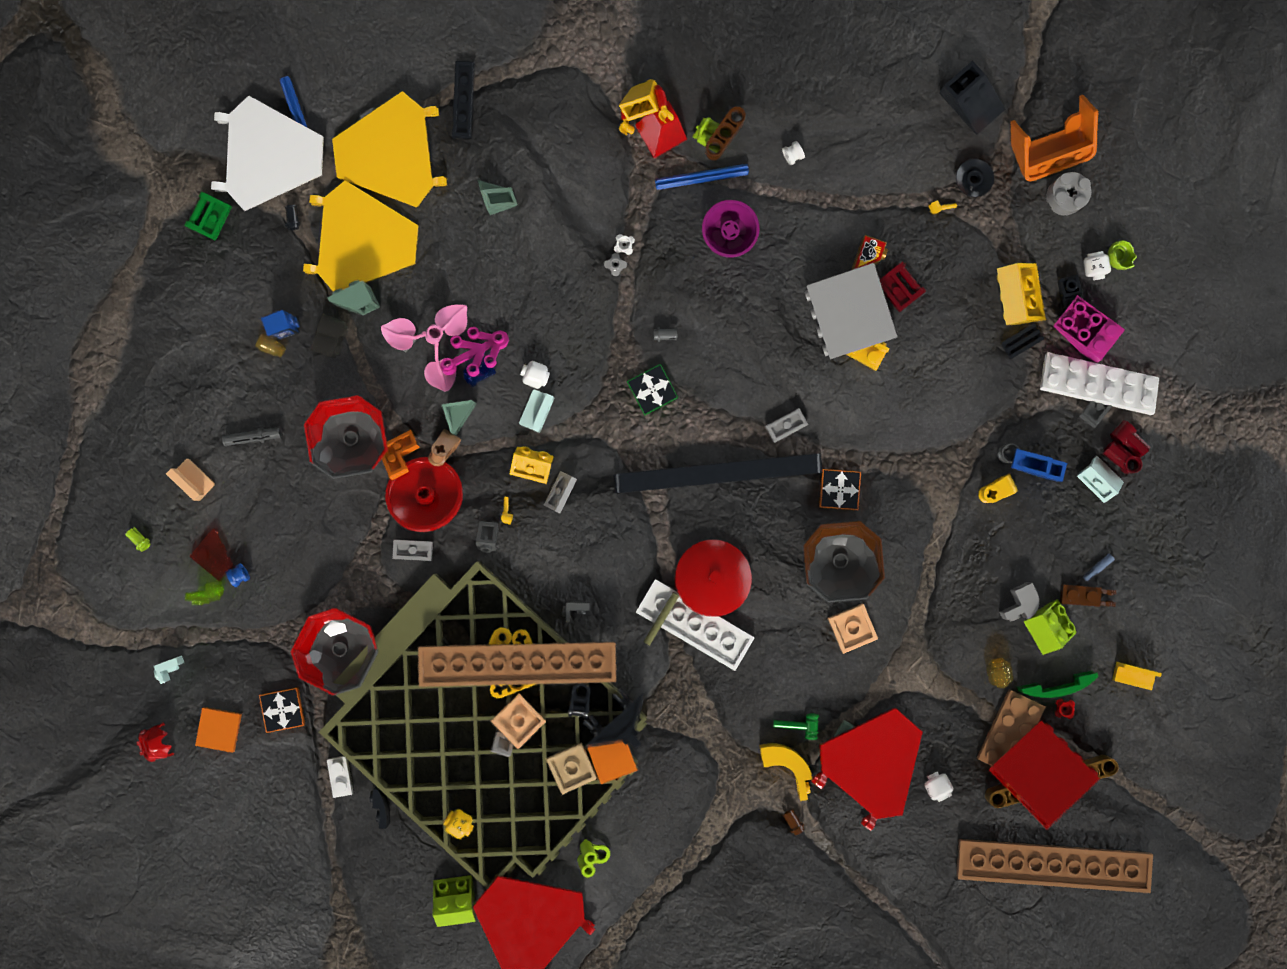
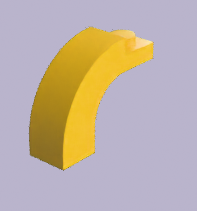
M760 744L763 766L781 765L792 770L795 775L800 801L808 800L807 794H810L809 782L805 781L812 780L813 778L803 757L794 749L783 744Z

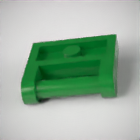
M200 192L198 196L200 198L189 221L186 220L184 226L216 241L232 206L204 192ZM208 201L210 204L199 226H197L196 223Z

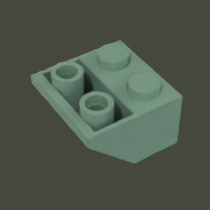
M363 280L353 281L349 284L348 288L344 290L337 289L331 293V296L327 297L337 307L360 315H365L380 308L371 287Z

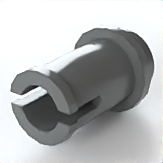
M657 327V329H653V338L657 342H660V340H677V328L660 329V327Z

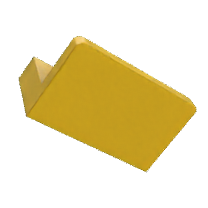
M1116 662L1112 680L1152 690L1155 676L1161 677L1162 673Z

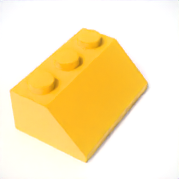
M1016 263L997 268V281L1000 284V299L1003 303V318L1006 321V325L1046 320L1037 264Z

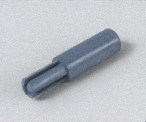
M1108 553L1083 576L1084 580L1089 581L1093 576L1100 573L1115 560L1114 557Z

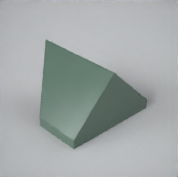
M478 180L483 200L490 215L517 206L511 187L505 188Z
M468 400L442 404L452 434L457 436L477 403Z

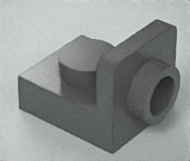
M479 521L476 538L478 550L485 553L496 551L498 523Z
M567 601L566 606H563L562 613L563 617H566V622L571 621V611H574V614H586V611H590V601Z

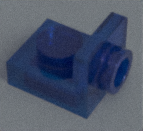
M483 358L477 376H470L467 372V367L463 373L466 382L470 383L473 388L479 382L494 376L496 371L493 367L488 368Z

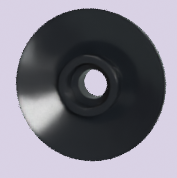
M970 159L958 168L956 184L959 190L966 196L981 197L992 188L994 172L985 161ZM970 178H976V183H972Z

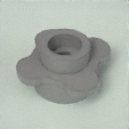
M614 253L610 260L604 262V266L612 272L613 276H618L619 272L627 267V262L623 261L618 253Z

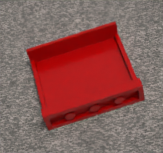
M1040 721L1004 754L989 771L1048 829L1100 778L1096 770L1091 766L1088 767L1083 762V758L1077 752H1073L1062 737H1058L1053 733L1054 730L1048 723L1044 724Z

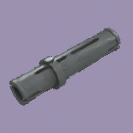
M280 426L265 429L259 427L257 430L223 434L222 442L225 447L257 441L262 443L266 442V440L282 438L283 433Z

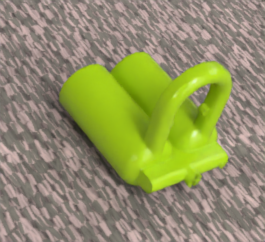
M710 117L703 118L700 125H697L693 138L697 139L699 144L706 147L708 140L720 124L713 121ZM727 130L720 132L723 137L730 136V132ZM711 146L709 148L715 153L719 151V148L717 146Z
M585 839L580 844L581 854L578 856L577 862L583 876L591 877L595 873L593 864L605 863L610 857V850L605 845H592L590 841ZM595 849L597 851L599 849L605 850L606 856L598 859Z

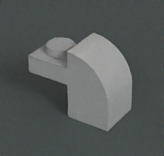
M1026 582L1011 589L1010 591L1016 604L999 612L1002 619L1014 621L1021 617L1020 614L1023 618L1030 619L1035 615L1039 607V596L1033 583Z

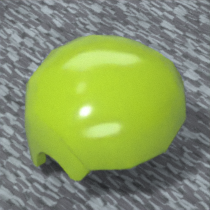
M1124 240L1115 242L1109 247L1107 252L1110 265L1113 268L1126 270L1134 267L1133 261L1137 258V255L1134 253V248L1130 242Z

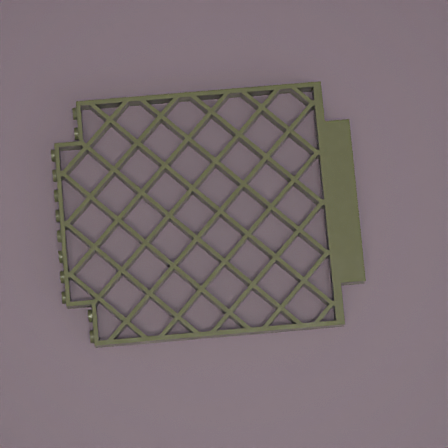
M477 561L453 588L437 573L433 574L378 633L375 641L379 652L362 686L336 695L345 704L319 733L487 889L497 876H503L506 872L508 874L511 873L516 867L515 862L532 878L536 874L540 875L546 869L545 864L549 860L553 861L560 853L558 850L562 845L566 847L573 839L571 836L574 832L577 831L579 833L584 828L586 819L588 817L593 818L599 811L597 807L601 803L606 804L612 797L610 793L614 789L618 790L625 783L623 779L627 775L603 783L611 784L586 811H583V788L580 786L578 787L579 811L550 812L549 786H557L555 778H549L546 758L548 757V752L563 751L581 742L580 716L572 715V717H575L576 744L547 745L546 718L568 717L569 710L546 711L545 684H540L541 711L538 713L546 721L541 726L542 745L521 746L519 749L513 745L512 753L509 757L510 780L482 781L481 754L497 753L491 752L492 747H481L480 720H492L498 713L479 714L478 686L491 685L419 687V683H411L410 655H418V649L410 650L409 647L434 620H436L437 646H443L442 620L470 619L471 645H477L476 619L503 618L504 628L510 630L509 617H531L538 624V644L544 643L543 629L558 643H567L480 561ZM481 571L490 580H474L473 578ZM468 584L469 614L442 615V611ZM495 584L501 589L503 593V612L476 614L475 585ZM508 597L524 612H509ZM368 645L333 683L344 685L360 670L368 653ZM403 655L404 683L377 684L380 678ZM601 682L608 689L609 709H590L588 716L609 715L610 724L613 721V715H619L623 712V708L613 709L612 693L621 699L623 697L612 683ZM506 685V688L508 687V691H511L509 685ZM472 687L473 714L446 715L445 688ZM438 688L439 715L413 716L412 689ZM404 689L405 717L379 718L378 690ZM370 690L372 718L345 719L344 717ZM512 694L506 696L507 704L512 700ZM642 711L636 729L639 732L647 725L645 722L647 716ZM473 721L474 748L447 749L446 722ZM440 722V749L414 750L413 723ZM406 723L407 750L380 751L379 724ZM372 725L373 752H353L347 746L346 726ZM336 726H338V737L332 732ZM582 743L585 750H588V748L585 747L588 743ZM542 752L543 778L515 780L514 753ZM475 755L476 781L448 782L447 756ZM441 756L442 782L415 784L414 757ZM633 756L635 764L637 765L638 760ZM407 757L408 784L389 785L381 778V758ZM362 759H373V769ZM597 778V779H595V780H593V781H591V782H589V783H587V784H601V783H600V781H599V778ZM544 786L545 812L516 813V787ZM510 787L511 813L483 814L482 788ZM476 789L477 815L470 816L472 817V823H477L478 848L458 849L451 843L450 834L445 831V825L443 824L449 814V790ZM442 790L443 816L423 817L416 810L415 791ZM408 791V802L397 792ZM578 819L552 847L550 820ZM545 820L546 846L518 847L517 821ZM511 821L512 847L484 848L483 823ZM433 824H443L444 835ZM546 854L535 867L521 856ZM512 856L492 879L485 874V857ZM467 857H478L479 868Z

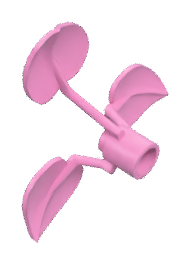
M450 305L442 308L435 316L436 325H431L427 332L423 331L414 336L416 331L414 324L405 318H398L382 325L381 332L384 339L395 349H410L413 345V339H419L424 336L427 342L434 344L436 362L427 364L424 370L425 379L431 386L446 392L451 389L455 382L456 372L449 376L443 374L440 368L442 360L439 361L438 346L443 331L449 336H459L465 331L467 327L466 305Z

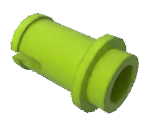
M136 527L131 528L125 534L136 545V549L141 552L148 549L151 545L149 543L150 540L148 538L145 539Z

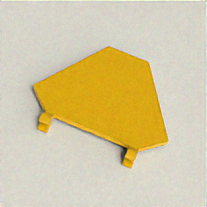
M403 91L332 139L337 178L418 207L433 186H447V178L444 176L432 178L425 117L439 116V109L436 106L422 108Z
M346 180L325 197L310 195L309 203L311 205L324 207L318 266L304 264L303 272L306 274H319L330 289L335 291L348 288L349 284L353 281L363 280L367 283L415 264L419 226Z

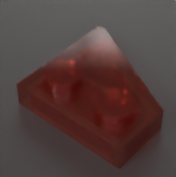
M213 528L189 557L214 578L221 581L225 577L226 571L233 567L230 557L227 556V550L220 540L218 530Z

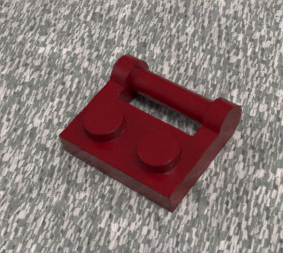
M903 261L880 279L883 293L899 313L926 292L924 287L921 288L905 268L906 265ZM899 272L914 290L915 293L911 295L895 274Z

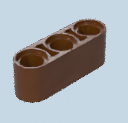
M741 107L730 109L708 140L705 149L708 159H719L743 126L745 111ZM737 114L741 117V120L733 121L731 116ZM727 130L730 132V136L723 137L720 132ZM711 146H717L719 148V151L717 153L710 152L709 148Z

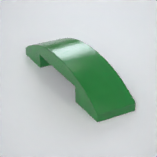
M1087 671L1073 674L1074 682L1044 689H1042L1040 684L1031 683L1017 686V690L1034 697H1061L1082 690L1099 676L1097 672Z

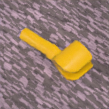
M937 200L928 207L932 214H937L945 209L956 208L957 204L941 206Z
M504 497V509L501 520L503 523L510 525L513 514L508 513L509 497Z

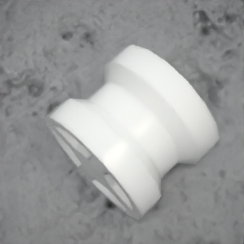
M794 141L789 147L785 146L782 148L783 155L789 165H793L798 159L802 160L805 158L804 152L797 141Z

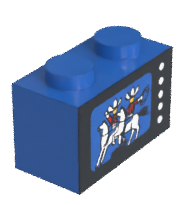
M284 310L261 318L267 336L276 341L299 334L298 327H300L298 319Z

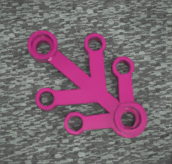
M470 327L467 331L471 340H485L486 342L482 344L462 340L458 335L453 336L450 339L453 348L469 349V351L453 359H443L440 364L443 374L453 375L457 370V365L474 357L473 362L467 366V372L472 377L477 376L485 351L492 348L491 352L485 356L484 362L488 368L494 367L497 363L496 358L499 350L505 348L509 342L507 333L495 331L490 334L480 332L477 327Z

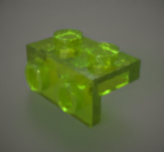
M222 581L206 582L205 591L186 592L185 601H191L192 605H204L220 600L224 593Z

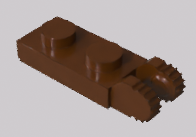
M1061 584L1060 603L1115 607L1116 602L1101 601V593L1116 595L1117 590Z

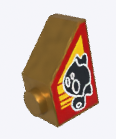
M865 235L861 240L852 270L872 263L876 265L881 259L884 260L888 251L885 248L887 242Z

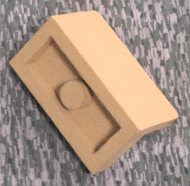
M185 459L177 469L171 468L166 473L194 501H200L215 486V483L190 459Z

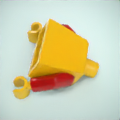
M649 79L644 83L633 86L619 104L621 120H623L619 130L627 135V132L630 134L634 133V126L629 124L630 120L658 112L659 109L661 111L658 116L664 123H666L665 118L667 116L671 121L674 119L673 114L667 110L666 94L663 88L657 85L655 80Z

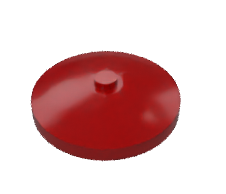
M428 457L415 458L406 462L409 472L394 480L389 479L386 487L385 500L390 514L398 524L416 532H429L443 527L455 517L462 504L463 487L458 474L446 462L441 466L432 465Z
M705 540L694 544L681 556L676 566L675 586L680 599L689 609L703 616L719 617L733 612L743 604L751 589L752 574L747 559L739 549L725 541Z

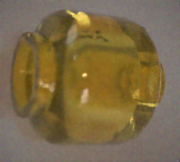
M1003 658L991 660L986 667L989 683L997 686V688L1007 687L1014 679L1011 664Z

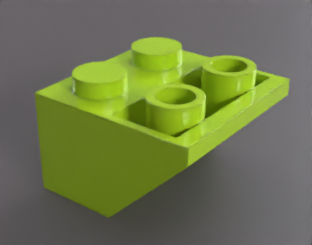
M1058 599L1038 609L1034 616L1023 621L1043 655L1062 649L1077 633L1074 624L1068 618L1065 608Z
M471 875L433 880V918L437 927L476 922V913L473 909L475 896Z

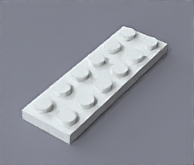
M1047 352L1044 358L1040 390L1153 415L1156 409L1159 377Z
M655 579L636 613L655 623L672 593L678 594L677 591ZM680 597L661 628L736 671L754 640L753 636L721 617H707L695 613L682 602Z

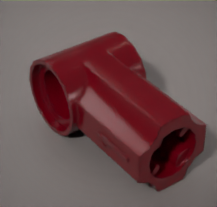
M1123 420L1110 436L1121 446H1124L1133 456L1141 458L1149 451L1150 446L1136 433L1137 430L1131 423Z
M1115 440L1108 444L1102 452L1119 466L1120 470L1125 474L1137 473L1142 469V460L1137 456H1133ZM1129 460L1133 461L1134 463L1133 470L1128 468L1127 464Z

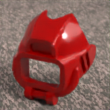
M164 723L155 725L148 730L144 729L139 733V741L136 743L139 745L140 756L144 755L145 759L149 762L174 755V752L168 753L171 745L161 743L163 737L167 735L166 731L159 728L164 726Z

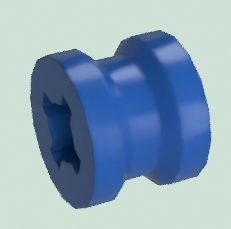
M241 563L236 565L234 569L226 571V576L234 587L239 586L242 581L250 580L248 571Z

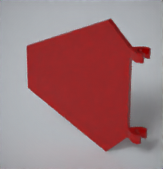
M892 708L820 744L821 772L815 775L811 782L822 789L826 784L827 778L831 779L870 813L862 819L861 824L871 831L875 827L877 819L903 815L923 732L896 708Z
M497 876L473 905V909L501 969H544L579 926L589 935L596 930L594 928L595 924L584 917L583 894L580 891Z

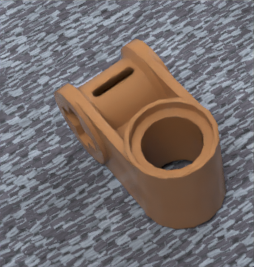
M444 429L431 447V452L428 456L429 462L434 466L443 465L456 450L461 439Z

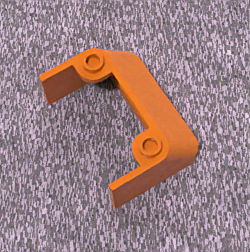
M1084 95L1079 96V112L1070 115L1066 119L1064 130L1031 142L1029 135L1021 129L1016 121H1011V146L1021 173L1027 181L1038 180L1089 161L1095 156L1097 151L1098 110Z

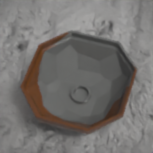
M861 521L821 524L803 545L806 584L827 602L868 599L885 578L882 540Z

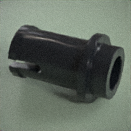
M286 205L287 222L285 226L288 230H298L301 223L298 222L297 205Z

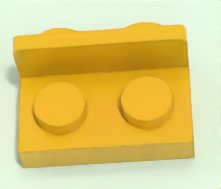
M885 342L846 355L876 371L889 348L886 347L887 344Z
M517 447L513 455L510 475L547 484L554 456L543 451H533L528 447Z

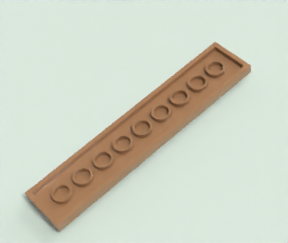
M615 642L418 647L419 687L616 682Z
M959 839L956 877L960 880L1151 893L1153 854L1149 852Z

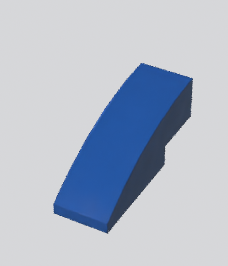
M1015 449L1011 468L1052 481L1063 482L1067 463Z

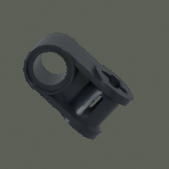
M575 683L568 717L573 715L588 719L591 693L589 683ZM584 686L587 689V693L581 695L577 692L576 688Z

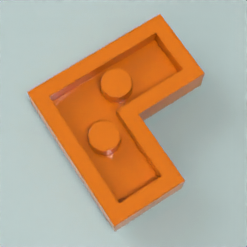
M412 430L387 441L388 451L383 456L382 461L391 480L409 472L403 456L420 448Z

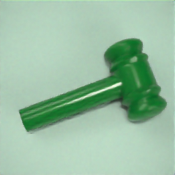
M816 713L806 714V722L774 720L773 728L806 730L805 738L816 740L818 739L819 715Z

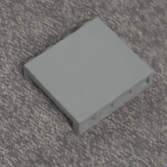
M874 263L807 285V290H804L807 301H812L813 308L810 309L813 320L817 319L819 326L816 327L819 338L823 337L825 345H822L825 356L829 355L830 359L897 338Z

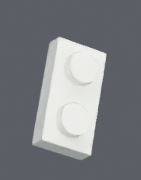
M345 756L327 759L333 798L352 795L354 791L348 759Z

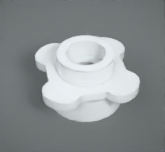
M621 234L617 235V244L614 247V251L616 253L623 252L627 255L632 254L634 238Z

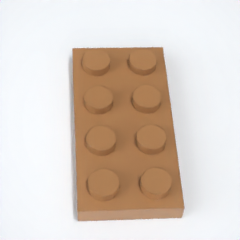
M1009 689L977 759L993 766L1038 724L1045 706Z

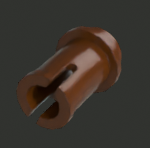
M793 809L788 810L782 815L791 828L790 832L794 833V835H798L805 830L804 824L799 821Z

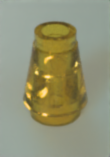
M263 333L255 347L259 348V351L280 358L286 350V347Z

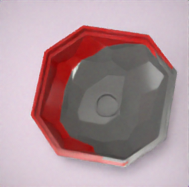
M359 395L319 402L304 423L310 463L332 479L372 473L388 451L382 412Z
M333 608L307 618L291 650V655L300 679L335 696L362 686L379 650L369 624L337 608ZM368 645V653L360 670L344 685L333 683Z

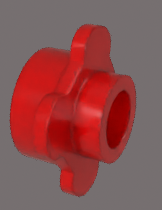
M1061 698L1057 699L1055 716L1058 718L1062 716L1068 719L1073 718L1075 702L1073 700L1064 701Z

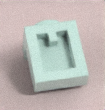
M179 656L154 666V675L160 684L169 681L168 673L179 669L178 665L185 663L183 657Z

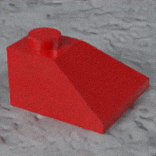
M667 101V110L674 116L672 121L667 116L665 118L666 123H664L658 116L661 111L659 109L658 112L646 115L635 125L654 159L687 140L679 118L669 101Z

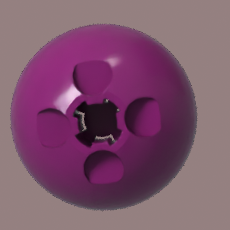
M725 200L712 206L706 213L702 223V234L705 243L714 253L722 257L734 258L744 255L755 245L759 236V221L755 212L745 203L736 200Z

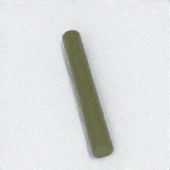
M673 592L643 641L650 646L678 600V594Z

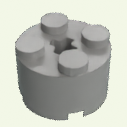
M1064 173L1048 187L1046 192L1047 203H1049L1053 212L1059 215L1073 214L1089 202L1091 182L1079 173Z

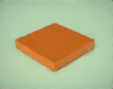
M203 707L195 746L235 752L242 714Z
M622 742L588 748L601 784L637 771L628 744L625 745Z

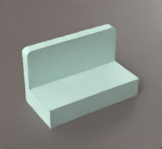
M534 389L519 424L540 433L555 399L554 396Z
M1095 456L1090 465L1077 475L1104 503L1117 495L1124 483L1098 456Z

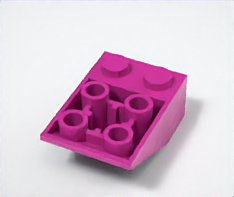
M1078 295L1054 324V327L1081 354L1094 363H1098L1103 359L1125 331L1124 328Z

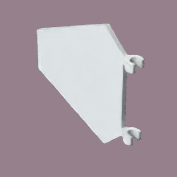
M250 96L243 100L230 114L214 113V120L218 121L219 124L229 123L226 183L212 181L211 189L215 190V192L227 191L244 211L322 176L324 137Z

